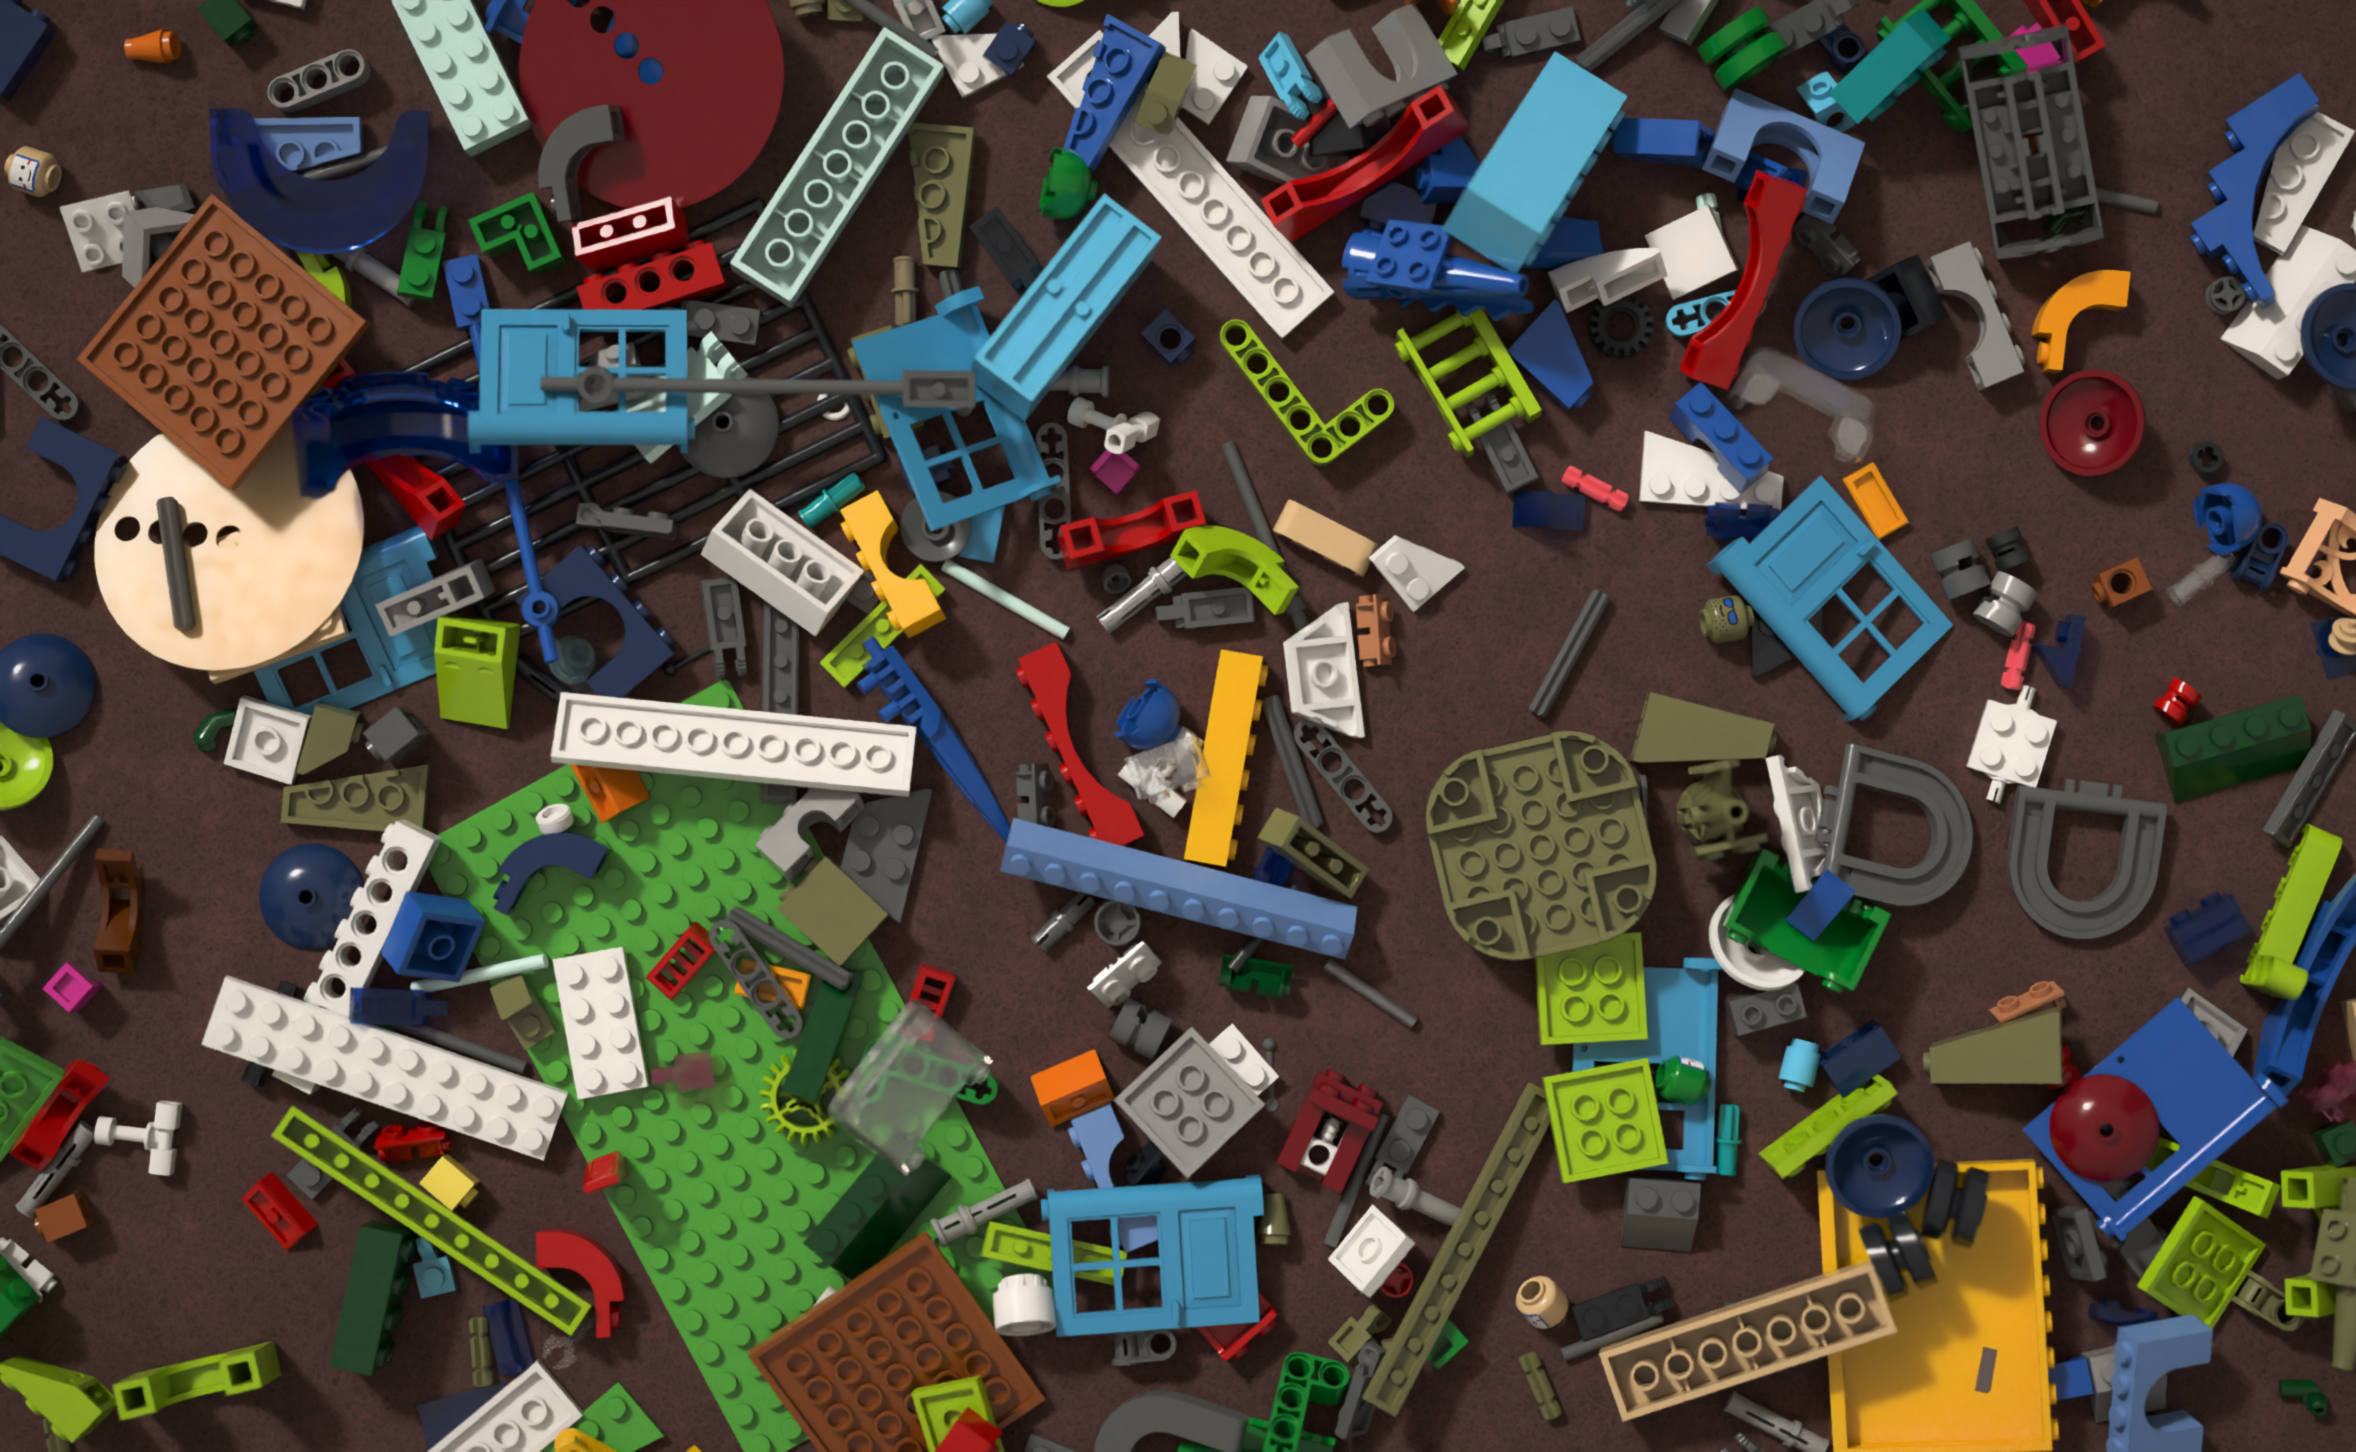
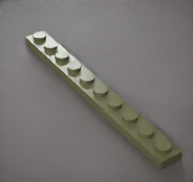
M1527 1083L1362 1397L1363 1400L1394 1417L1397 1416L1550 1124L1545 1092L1535 1084Z

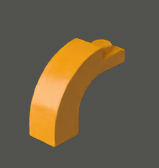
M2119 270L2089 272L2072 279L2050 295L2039 310L2031 335L2045 338V342H2040L2037 351V363L2042 364L2041 373L2057 374L2063 370L2067 330L2072 319L2080 311L2093 308L2120 311L2127 307L2131 272Z

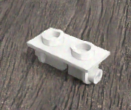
M4 1237L0 1238V1254L41 1297L37 1301L41 1303L43 1295L40 1292L45 1290L49 1293L57 1284V1281L53 1279L54 1274L35 1259L26 1269L23 1268L21 1265L29 1257V1254L12 1239L7 1241Z

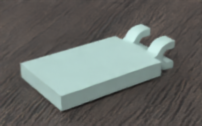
M712 332L702 339L698 352L692 346L687 350V378L743 379L748 375ZM656 376L655 378H666V376ZM647 392V396L626 401V412H666V393ZM687 393L688 418H695V426L698 425L729 399L732 394ZM673 445L635 446L651 464Z

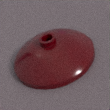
M2083 370L2062 379L2047 395L2040 413V435L2050 457L2065 470L2083 476L2105 475L2127 464L2140 448L2146 429L2145 409L2137 391L2124 378L2103 370ZM2098 417H2102L2104 420V427L2101 430H2097L2094 427V421Z
M2095 1074L2073 1082L2059 1095L2050 1114L2049 1135L2057 1156L2071 1171L2089 1180L2113 1182L2135 1174L2150 1160L2158 1143L2159 1120L2152 1101L2136 1084L2116 1075ZM2109 1123L2113 1127L2112 1134L2106 1137L2100 1134L2101 1125Z

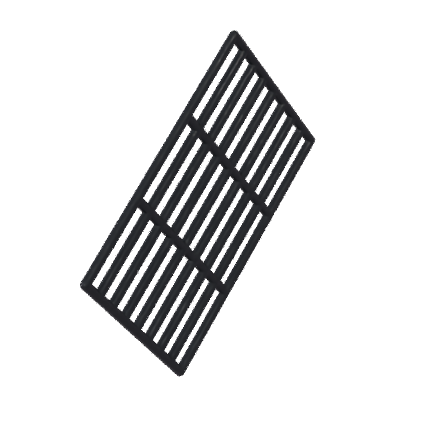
M759 197L751 199L688 230L690 243L702 240L755 214L758 220L766 208L763 199ZM743 243L718 254L722 268L730 265L731 260ZM683 248L673 250V251H671V254H673V253H675V252H677V251H679V250H681V249H683ZM648 257L634 262H637L638 266L652 261ZM620 266L607 269L601 273L604 274V277L618 273L617 268ZM694 267L677 274V279L680 281L689 280L694 274ZM646 280L643 282L645 292H654L660 286L659 283L649 288ZM745 280L702 302L728 305L760 288ZM584 281L527 309H559L580 299L576 287L583 285ZM806 287L792 308L780 302L761 311L759 328L798 309H801L809 328L737 362L748 373L816 340L825 359L784 379L814 380L832 372L835 380H851ZM579 332V338L590 332ZM638 332L626 338V343L633 342L636 349L659 339L666 353L665 332ZM471 336L374 382L370 387V391L391 434L418 462L420 460L417 455L468 431V415L413 442L410 441L402 424L479 387V371L397 411L387 392L473 351ZM701 341L691 345L696 352L700 349ZM721 342L723 346L728 344V342ZM596 353L580 360L579 367H587ZM666 358L648 367H666ZM645 376V378H655V377H656V376ZM769 394V395L771 396L772 399H775V398H777V397H779V396H781V395H783V394ZM829 395L780 419L779 435L847 403L855 420L854 423L743 477L726 478L729 484L667 514L669 515V520H673L677 525L734 496L739 501L749 489L860 435L863 436L871 454L770 502L773 506L784 512L821 494L824 489H831L851 473L860 475L884 463L887 460V453L879 437L874 432L871 420L859 396ZM726 416L720 417L717 421V426L728 422L729 418ZM485 445L481 447V453H469L432 472L448 480L497 456L496 445ZM510 445V446H511V449H512V448H514V447H516V446H518V445ZM554 445L555 451L516 469L519 484L561 463L571 482L525 504L527 519L578 495L581 503H597L590 488L647 460L639 450H636L595 471L583 475L575 457L598 445ZM677 445L671 446L668 450L676 447ZM689 463L600 508L605 512H613L615 507L629 509L703 472H700ZM503 476L461 496L460 498L466 503L464 510L506 491ZM511 511L459 537L456 536L453 528L440 535L456 569L469 564L463 551L464 549L514 526ZM576 519L553 529L532 540L535 554L588 528L577 526ZM594 528L602 544L596 549L605 559H609L614 571L621 576L628 586L634 585L701 552L710 535V532L629 570L621 551L650 537L624 534L614 539L612 532ZM519 546L484 563L489 576L522 561ZM547 571V572L541 574L540 577L542 578V577H543L544 575H546L549 571ZM527 582L490 600L484 598L474 602L473 604L480 618L497 620L494 613L516 603L515 600L528 590ZM594 596L576 598L559 610L557 621L603 599ZM526 621L521 623L519 640L537 632L538 629L531 627Z

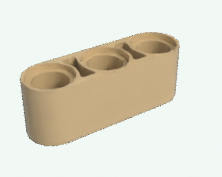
M1289 499L1272 530L1275 534L1279 536L1282 534L1293 540V543L1310 552L1313 550L1323 555L1324 559L1342 568L1344 566L1354 571L1360 577H1364L1371 563L1369 557L1379 548V545L1372 540Z

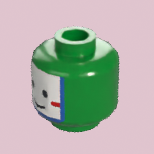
M1674 1055L1667 1061H1662L1659 1065L1655 1086L1659 1088L1660 1094L1664 1099L1686 1106H1693L1701 1097L1705 1098L1708 1095L1711 1087V1078L1707 1077L1706 1067L1702 1062Z

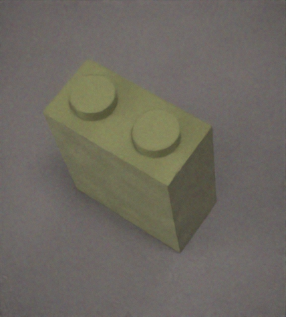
M825 856L822 860L815 857L803 870L806 878L798 886L791 883L778 897L782 903L777 909L840 967L845 964L891 913L829 856Z

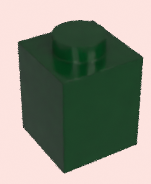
M207 0L197 8L219 37L230 47L235 44L241 46L247 43L254 36L252 30L258 26L238 0Z
M2340 1117L2310 1132L2325 1165L2337 1168L2356 1158V1126L2353 1120Z

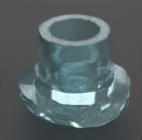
M565 636L555 642L559 661L549 663L553 675L565 684L576 685L587 680L597 666V655L594 647L587 640L578 636Z

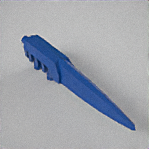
M871 636L862 643L872 658L862 665L865 671L868 670L870 674L857 683L859 690L866 695L876 686H880L882 695L884 697L887 696L891 701L878 712L882 721L888 723L900 713L903 717L901 720L905 725L910 726L914 724L916 735L924 742L976 811L1006 843L1011 826L988 782L961 738L896 648L892 645L883 649L876 638Z

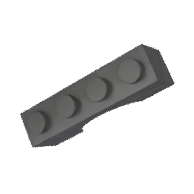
M2059 1172V1174L2064 1179L2069 1188L2077 1192L2074 1189V1187L2066 1180V1178ZM2128 1178L2113 1182H2098L2115 1202L2124 1196L2131 1186ZM2148 1217L2126 1235L2127 1238L2124 1241L2118 1238L2112 1247L2131 1275L2141 1280L2169 1236L2161 1226L2155 1228Z

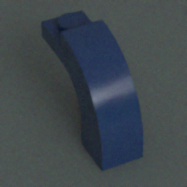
M550 833L530 839L509 854L498 869V871L510 876L508 882L503 880L493 896L497 900L493 909L505 915H512L531 879L539 871L549 866H565L588 879H596L612 847L592 837L576 833Z

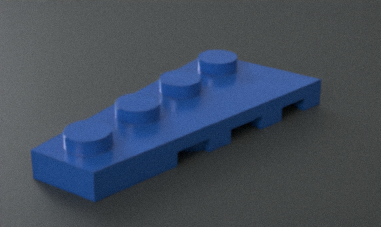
M1106 14L1103 26L1106 28L1101 43L1097 42L1093 54L1096 59L1090 77L1086 76L1082 88L1085 93L1081 106L1075 110L1063 147L1078 154L1085 161L1086 165L1094 171L1166 49L1160 42L1109 14Z

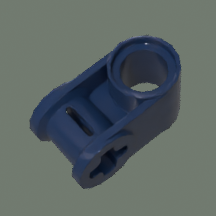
M2275 522L2262 524L2259 535L2239 554L2230 578L2234 580L2241 578L2258 586L2259 591L2266 592L2276 575L2278 564L2289 542V534L2286 528L2280 523ZM2267 529L2274 533L2276 539L2275 544L2271 548H2267L2262 542V534Z

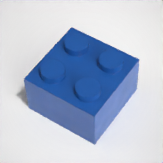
M406 891L381 954L397 974L460 982L485 920L468 900Z

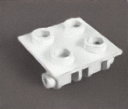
M129 190L60 207L82 272L123 262L124 212L139 210L137 198L135 196L131 197Z
M1144 941L1139 944L1135 942L1123 953V958L1119 956L1117 958L1118 962L1115 965L1111 963L1109 970L1105 968L1094 977V983L1088 987L1107 1008H1110L1113 1004L1116 1006L1123 1003L1130 996V990L1140 981L1143 983L1150 980L1156 974L1157 967L1162 962Z

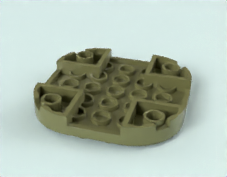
M1559 731L1516 743L1473 751L1453 762L1443 772L1431 791L1428 800L1426 826L1447 915L1456 932L1471 947L1487 956L1500 960H1529L1612 940L1629 930L1641 918L1654 893L1656 861L1635 776L1627 761L1615 748L1590 734L1575 731Z

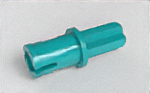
M851 473L828 491L826 489L822 490L823 495L804 509L798 511L805 524L812 530L833 512H841L840 507L865 489V485L856 473Z
M1721 1104L1719 1106L1717 1137H1714V1142H1717L1715 1165L1717 1166V1171L1714 1174L1737 1175L1738 1144H1742V1140L1738 1139L1740 1107L1738 1105Z

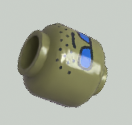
M1737 595L1709 599L1704 609L1699 611L1700 628L1703 636L1709 637L1716 644L1743 640L1747 636L1749 626L1754 625L1753 610L1750 605L1745 606L1743 600Z

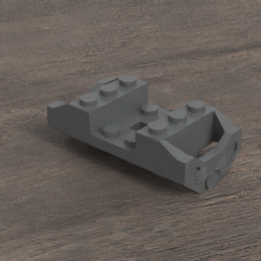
M2063 24L1999 40L1957 47L1967 109L1972 122L1983 183L1982 192L1995 257L1997 259L2032 255L2038 251H2041V253L2054 252L2063 249V246L2071 247L2104 238L2067 25ZM2051 42L2062 59L2056 62L1971 79L1976 57L2001 54L2018 48L2024 49ZM2040 132V135L2036 136L2039 152L2031 153L2029 137L2022 139L2021 135ZM2086 205L2082 228L2057 235L2010 242L1998 224L2025 217L2028 220L2042 218L2041 215H2057L2065 213L2064 209Z

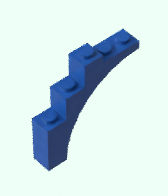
M2300 72L2225 120L2228 132L2224 133V137L2234 152L2239 149L2240 152L2208 171L2210 184L2206 185L2216 203L2221 201L2224 203L2191 223L2193 235L2189 239L2200 255L2205 252L2211 261L2224 253L2221 260L2232 276L2238 273L2245 283L2241 286L2243 293L2251 304L2257 301L2262 309L2275 302V292L2261 268L2254 245L2252 222L2255 199L2264 173L2278 149L2299 126L2320 110V100Z
M1461 135L1427 156L1420 168L1417 169L1415 185L1417 189H1420L1422 203L1457 204L1480 168L1481 164L1467 147ZM1562 215L1558 222L1551 219L1550 221L1556 224L1543 246L1536 242V245L1541 247L1532 264L1528 266L1523 263L1521 268L1557 269L1590 256L1603 254L1598 221L1573 219Z
M2356 873L2331 902L2325 900L2311 918L2306 931L2303 951L2293 962V965L2308 971L2303 991L2295 1000L2281 998L2278 1005L2266 1017L2262 1026L2253 1079L2262 1072L2285 1097L2302 1080L2306 1058L2319 1018L2332 987L2347 957L2356 944Z

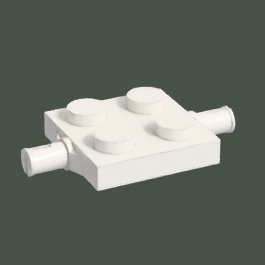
M2022 685L2016 704L2005 705L1993 700H1987L1966 765L1967 768L1983 772L1992 779L1986 800L2001 803L2006 784L2017 783L2029 787L2037 786L2057 721L2040 716L2030 709L2036 691L2033 687L2029 688V686Z

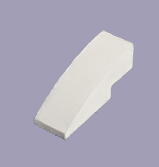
M1658 248L1612 251L1590 256L1548 272L1555 295L1566 313L1599 298L1603 306H1606L1668 276Z

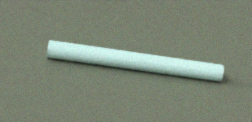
M946 560L941 568V571L1058 638L1064 640L1070 628L954 561Z
M540 954L465 970L460 982L430 978L411 982V992L416 996L547 968L548 958L546 954Z

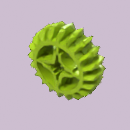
M786 1054L782 1055L780 1059L784 1065L783 1069L775 1063L770 1066L771 1071L777 1075L776 1078L766 1075L762 1079L765 1084L772 1086L771 1090L762 1089L759 1092V1095L762 1097H770V1102L760 1106L761 1110L766 1111L772 1108L774 1114L766 1118V1122L770 1124L778 1119L781 1124L775 1129V1133L779 1135L785 1128L790 1129L787 1135V1140L790 1142L795 1139L797 1133H801L800 1141L802 1145L808 1143L809 1134H813L816 1144L821 1143V1131L823 1130L829 1138H833L835 1131L831 1126L832 1124L840 1129L846 1126V1123L839 1117L840 1114L846 1117L853 1115L851 1109L844 1107L845 1103L856 1102V1098L853 1095L845 1094L846 1090L853 1089L854 1082L844 1084L842 1078L850 1074L849 1069H844L838 1074L835 1068L840 1065L841 1060L836 1058L832 1061L827 1074L828 1078L824 1082L816 1106L808 1105V1103L803 1104L802 1102L793 1106V1103L798 1101L793 1098L781 1106L780 1087L792 1065L789 1056ZM835 1086L837 1095L836 1105L833 1113L828 1118L824 1113L825 1109L821 1099L827 1090ZM798 1109L808 1111L812 1118L815 1117L818 1124L803 1125L793 1121L787 1115Z

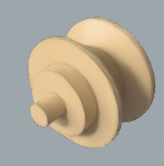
M2340 618L2333 623L2332 633L2329 635L2328 642L2335 651L2345 655L2356 654V619Z

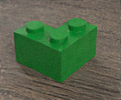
M534 192L468 220L482 253L489 259L519 247L528 270L535 277L568 263L541 199Z

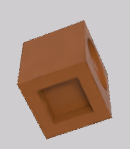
M2138 557L2129 559L2092 576L2094 584L2091 585L2093 596L2099 604L2104 603L2106 608L2114 607L2152 590ZM2115 575L2121 576L2125 581V590L2121 594L2116 593L2111 587V580Z
M83 1191L34 1210L37 1216L34 1219L35 1227L39 1235L46 1238L47 1243L96 1224Z

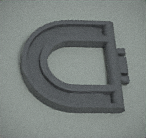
M1846 744L1838 787L1827 785L1824 791V795L1834 797L1835 800L1824 799L1821 807L1818 827L1829 832H1817L1815 840L1818 843L1828 844L1822 874L1828 869L1856 891L1851 898L1882 906L1912 907L1942 896L1962 876L1972 850V821L1961 793L1948 777L1924 762L1860 745ZM1856 786L1907 799L1923 811L1930 825L1931 842L1927 854L1917 865L1912 868L1902 869L1844 854Z
M2067 778L2064 779L2063 791L2018 785L2015 792L2006 869L2011 892L2020 908L2041 927L2055 934L2074 939L2103 937L2128 925L2144 909L2156 885L2167 814L2166 803L2121 798L2123 786L2112 784L2109 796H2107L2109 784L2079 780L2076 792H2074L2075 780ZM2055 808L2124 816L2115 876L2107 889L2093 898L2086 900L2066 898L2055 889L2050 881L2047 863Z
M1170 1390L1147 1391L1129 1398L1111 1413L1098 1433L1094 1452H1135L1140 1438L1153 1432L1170 1433L1223 1452H1241L1249 1417L1242 1412L1184 1393Z

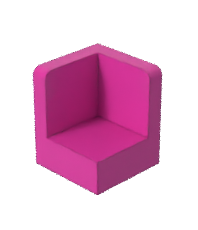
M1106 449L1090 467V472L1117 495L1139 471L1140 465L1125 452L1114 454Z
M66 962L42 989L67 1012L80 1011L103 984L99 980L91 981L74 964Z

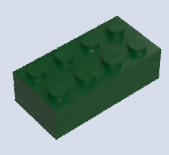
M376 1219L360 1225L329 1367L372 1376L383 1369L386 1363L392 1362L396 1349V1342L391 1341L393 1328L400 1327L404 1308L398 1306L401 1293H407L411 1281V1272H406L409 1258L414 1259L417 1252V1237H414V1231L407 1226Z

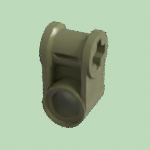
M2251 1270L2247 1274L2249 1279L2238 1296H2233L2231 1299L2232 1302L2254 1316L2260 1317L2271 1325L2285 1331L2298 1329L2305 1319V1316L2291 1315L2288 1321L2280 1322L2277 1312L2281 1306L2286 1304L2285 1294L2278 1290V1287Z

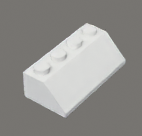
M2300 225L2285 253L2278 256L2265 275L2275 292V302L2262 309L2257 301L2251 304L2247 300L2220 339L2277 380L2288 376L2304 354L2300 340V328L2303 315L2311 301L2322 291L2344 283H2354L2356 280V250L2338 238L2304 225Z
M751 489L742 496L711 530L701 552L703 557L815 637L836 614L864 573V570Z

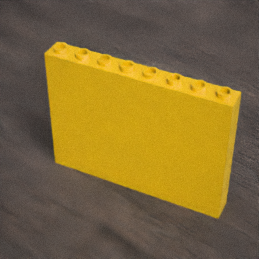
M2034 1159L1956 1162L1959 1168L1957 1182L1959 1187H1961L1966 1170L1970 1167L1989 1171L1986 1206L1971 1248L1952 1243L1950 1232L1953 1220H1948L1945 1233L1939 1240L1922 1236L1931 1256L1929 1261L1938 1282L1920 1289L1914 1284L1908 1270L1903 1272L1909 1286L1908 1295L1891 1302L1885 1292L1897 1326V1332L1828 1355L1833 1452L2052 1451V1441L2059 1440L2057 1419H2051L2050 1405L2056 1404L2055 1383H2048V1369L2054 1368L2053 1347H2046L2045 1334L2052 1332L2051 1311H2044L2043 1297H2050L2049 1275H2042L2041 1261H2048L2047 1240L2040 1239L2039 1225H2046L2044 1203H2038L2037 1189H2043L2042 1167H2035ZM1825 1167L1817 1168L1823 1274L1870 1259L1858 1232L1859 1228L1876 1222L1883 1229L1888 1241L1893 1239L1887 1225L1888 1217H1864L1845 1208L1831 1192L1826 1179ZM1930 1186L1921 1200L1906 1211L1914 1229H1918L1919 1232L1921 1231ZM1983 1347L1998 1350L1990 1392L1988 1391V1393L1975 1390Z

